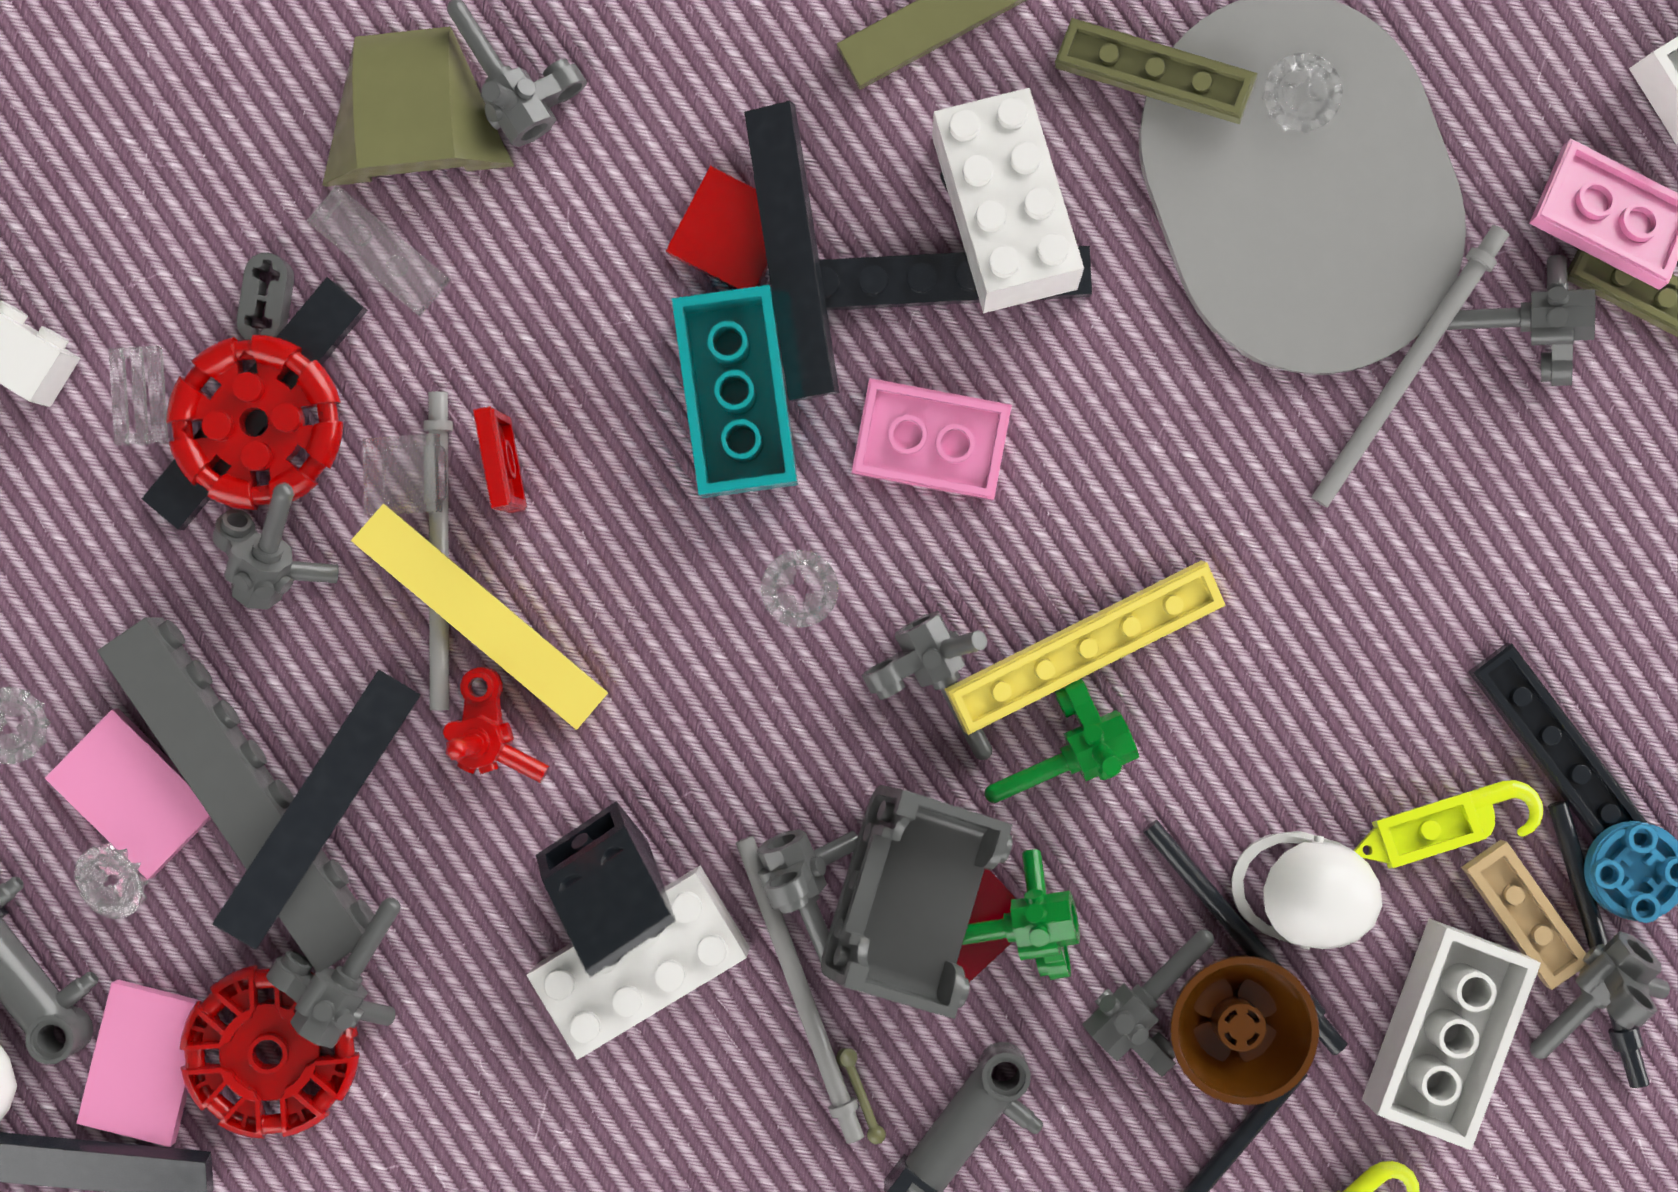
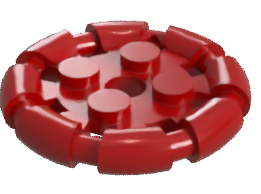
M252 335L251 340L238 341L236 337H232L213 344L200 352L191 360L194 366L185 378L178 377L172 389L167 407L166 423L172 424L173 441L168 443L172 455L184 476L192 485L199 483L208 490L209 498L232 508L258 510L259 505L270 504L276 485L287 483L294 490L292 500L294 502L318 485L316 479L325 467L329 469L332 467L343 435V422L338 420L337 404H340L341 401L338 391L325 368L317 360L311 362L302 355L301 347L287 340L268 335ZM256 360L258 374L244 372L242 361ZM289 370L299 376L293 388L281 381ZM211 377L222 384L212 398L201 391ZM317 407L319 423L305 426L303 409ZM261 409L268 417V427L263 434L253 437L247 432L245 421L249 413ZM202 421V430L207 438L194 439L192 422ZM303 448L309 454V457L301 467H298L291 460ZM220 458L231 465L227 473L222 476L212 469ZM269 470L271 479L269 485L257 486L256 471Z
M257 965L234 971L219 979L210 986L211 993L203 1002L196 1001L186 1019L181 1034L180 1050H184L185 1065L181 1067V1073L188 1093L201 1111L206 1108L220 1121L217 1125L235 1134L250 1138L265 1139L266 1134L282 1133L283 1137L303 1132L320 1123L330 1115L328 1109L336 1100L342 1101L345 1098L358 1068L360 1053L355 1052L354 1037L359 1034L357 1025L354 1029L352 1027L347 1028L334 1046V1055L320 1056L322 1046L315 1045L299 1035L290 1023L297 1011L295 1009L297 1003L285 992L277 989L268 981L266 975L271 968L258 969ZM274 988L275 1000L268 999L258 1003V989ZM225 1006L237 1015L228 1026L220 1020L218 1015ZM264 1040L276 1042L282 1049L281 1061L276 1064H265L260 1061L256 1054L257 1044ZM219 1048L220 1063L211 1064L205 1062V1049ZM310 1078L321 1087L315 1096L309 1095L302 1090ZM226 1085L241 1097L235 1104L231 1103L220 1093ZM280 1099V1113L266 1114L264 1101Z

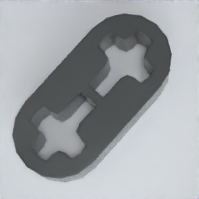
M259 253L253 256L246 264L237 313V328L240 335L246 340H251L252 335H259V330L253 328L251 323L253 319H261L264 304H266L265 317L272 320L271 329L264 328L261 335L277 337L288 324L294 286V272L291 266L277 255ZM270 264H272V269L279 272L280 277L278 281H270L266 296L267 285L259 280L260 272H268Z

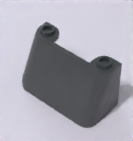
M884 785L878 786L868 803L826 940L821 961L823 975L845 988L955 1019L958 1008L965 1004L969 994V980L965 978L964 969L956 963L984 869L992 870L999 863H1004L1009 857L1012 848L1010 832L1013 824L904 789Z

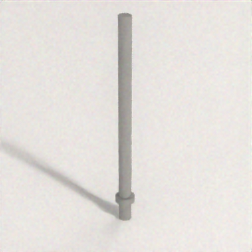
M1492 225L1478 248L1472 247L1466 255L1468 263L1311 496L1313 500L1328 508L1485 271L1491 272L1497 264L1494 258L1509 237V233L1506 230Z
M432 391L428 392V420L424 421V431L428 432L429 542L449 558L448 432L453 431V421L448 420V392ZM429 607L430 710H449V623Z
M750 836L741 839L735 843L832 1105L828 1107L832 1118L838 1119L846 1143L857 1142L864 1138V1133L855 1112L859 1108L855 1097L849 1096L783 914L780 912V909H772L758 876V871L764 867L757 853L758 847L755 838Z

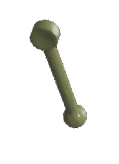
M842 1048L838 1051L836 1060L841 1067L846 1068L869 1128L867 1138L872 1144H881L885 1140L886 1132L883 1127L877 1124L855 1067L858 1059L857 1053L852 1048Z

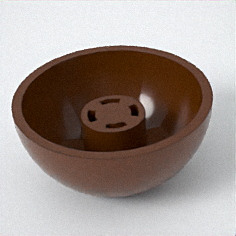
M1231 956L1203 966L1185 982L1173 1005L1170 1019V1038L1180 1068L1199 1090L1225 1103L1256 1105L1284 1095L1305 1076L1317 1052L1319 1021L1310 994L1291 972L1263 958ZM1233 1010H1235L1236 1013L1232 1014L1226 1021L1225 1018L1227 1017V1015Z

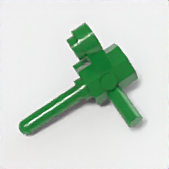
M1082 678L1055 691L1056 699L1064 716L1068 718L1075 715L1079 727L1063 733L1066 745L1059 748L1061 753L988 785L984 792L985 798L991 803H998L1067 771L1071 775L1080 772L1085 781L1099 776L1100 780H1107L1119 774L1122 770V765L1140 758L1137 746L1122 715L1118 710H1115L1100 717Z
M1038 849L1026 850L1022 852L1027 891L1024 894V898L1011 900V912L1004 913L1003 919L968 924L962 945L1007 938L1009 943L1016 942L1020 960L1036 958L1040 976L1049 975L1050 980L1071 977V965L1067 946L1080 944L1078 916L1073 896L1070 890L1047 894L1041 851Z

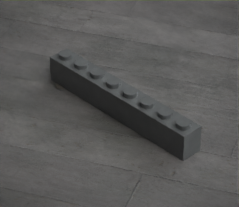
M145 617L97 650V652L247 870L293 801V795L282 781L273 779L265 767L267 758L258 744L250 739L247 741L237 726L240 723V719L233 707L225 700L220 701L212 690L210 684L213 683V680L208 670L198 660H192L182 646L185 644V638L179 628L170 620L165 621L163 617ZM323 850L320 851L279 915V918L316 972H321L326 967L329 968L352 952L374 916L371 908L363 900H356L346 884L349 883V879L342 866L334 859L329 860Z

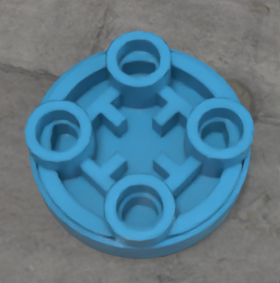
M1640 821L1621 822L1605 829L1592 842L1585 858V881L1592 897L1608 912L1628 920L1649 923L1666 914L1678 903V841L1666 830Z

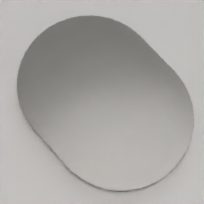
M1239 0L1206 16L1189 29L1173 48L1258 73L1257 81L1240 125L1146 96L1139 129V157L1144 182L1188 299L1197 314L1212 332L1217 333L1224 341L1237 349L1241 355L1269 368L1303 373L1304 375H1332L1360 369L1392 355L1405 347L1422 332L1456 281L1462 263L1466 237L1465 209L1460 186L1425 90L1414 66L1402 48L1381 26L1361 12L1334 0Z

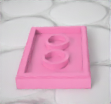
M1570 138L1562 146L1529 224L1658 290L1662 289L1669 283L1678 261V193Z
M869 378L851 474L993 501L1012 405Z
M119 708L112 709L45 777L147 880L155 877L211 819L172 760Z
M122 980L112 982L76 1124L171 1147L176 1143L188 1095V1090L181 1073V1067L185 1065L184 1050H180L181 1034L186 1019L196 1001H203Z

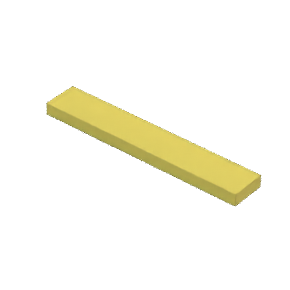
M382 504L352 538L351 541L576 730L608 694L596 681L387 505Z
M1201 560L945 688V692L963 731L969 735L1225 606V603L1208 563Z

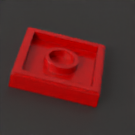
M710 166L671 239L666 253L733 289L759 286L768 269L756 189Z
M491 406L473 409L491 508L506 513L525 511L527 502L511 418Z

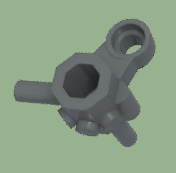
M451 0L448 3V14L488 76L486 83L481 89V97L486 103L485 116L496 130L501 127L511 145L521 147L534 142L547 133L557 121L550 108L580 93L587 85L586 79L576 64H570L567 59H560L544 70L543 78L533 82L526 70L520 67L512 69L510 66L503 65L462 0Z
M1552 255L1547 259V291L1531 292V302H1521V307L1459 310L1447 330L1521 327V332H1531V346L1551 345V352L1541 353V382L1551 381V386H1572L1574 340L1595 339V289L1568 290L1567 258L1563 255Z
M280 483L275 486L261 534L256 531L255 524L250 515L238 509L226 511L217 518L212 536L213 542L228 556L224 577L231 583L232 597L246 608L270 609L282 600L283 594L291 588L294 581L337 583L338 564L292 560V548L282 540L294 497V490L287 483Z
M939 611L926 614L906 624L895 632V638L902 651L869 668L861 675L870 693H876L879 700L891 697L905 688L902 679L914 673L921 687L932 685L935 690H941L974 756L979 760L989 759L992 755V747L983 729L981 728L967 735L963 731L945 692V688L957 683V680L961 677L958 671L965 666L962 655L986 648L987 638L982 631H974L959 635L957 631L948 630Z
M796 829L780 833L766 840L757 849L764 867L758 871V876L772 909H780L781 913H790L799 909L820 963L829 931L816 901L820 898L819 894L827 885L824 878L826 866L854 852L858 839L854 831H850L813 850L806 832Z
M387 898L381 903L343 966H337L336 969L326 967L314 975L310 972L312 965L309 960L297 952L287 951L284 957H277L266 977L274 987L285 992L297 1003L295 1006L297 1011L290 1023L299 1035L315 1045L333 1048L340 1040L344 1031L349 1027L354 1029L360 1020L385 1026L393 1023L396 1015L393 1007L364 1000L368 992L361 984L363 979L360 975L400 912L401 906L397 899Z
M1205 929L1199 930L1142 987L1137 984L1131 990L1123 983L1114 993L1107 988L1094 1001L1099 1007L1082 1023V1026L1116 1061L1132 1048L1158 1075L1163 1077L1176 1064L1173 1060L1175 1054L1172 1044L1159 1031L1153 1037L1149 1036L1148 1031L1159 1021V1018L1152 1011L1159 1006L1156 1000L1213 945V934Z
M1619 931L1606 945L1600 944L1592 947L1583 958V961L1587 964L1579 971V976L1576 978L1582 994L1531 1043V1054L1537 1059L1548 1057L1597 1008H1606L1610 1016L1626 1029H1632L1635 1025L1643 1026L1657 1012V1008L1650 996L1663 999L1670 992L1668 982L1656 977L1661 972V963L1652 951L1633 935Z

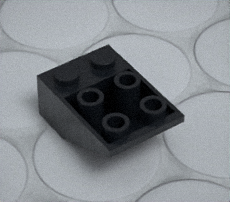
M617 801L536 854L542 882L584 970L590 977L606 967L615 965L625 954L646 940L657 937L667 926L676 921L648 839Z

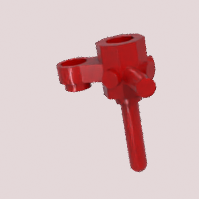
M477 667L469 670L463 676L460 684L461 694L464 698L462 719L447 723L443 729V735L448 740L446 742L447 755L452 760L458 762L457 766L460 769L471 774H475L477 768L480 774L499 769L498 761L541 783L550 766L510 746L514 738L509 723L502 720L500 695L503 683L500 675L489 667ZM476 678H482L487 683V692L483 696L476 695L472 690V683Z

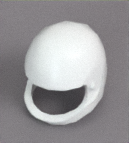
M1302 831L1265 835L1254 841L1238 857L1231 877L1233 901L1244 919L1262 933L1285 942L1300 945V948L1310 949V947L1332 949L1344 947L1358 941L1375 926L1382 908L1380 882L1369 863L1355 851L1337 841ZM1278 843H1296L1299 845L1284 852L1270 868L1263 889L1265 912L1273 925L1270 926L1251 910L1245 899L1243 880L1249 863L1262 850Z

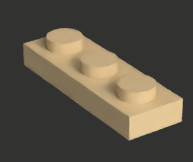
M1500 839L1461 867L1520 952L1541 963L1537 976L1545 987L1553 990L1587 964L1583 961L1586 955L1585 951L1507 841Z

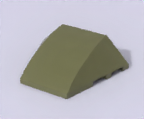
M450 26L355 37L322 185L324 187L372 182V177L459 167H464L466 171L514 166L498 130L489 123L485 116L486 104L481 97L477 82Z

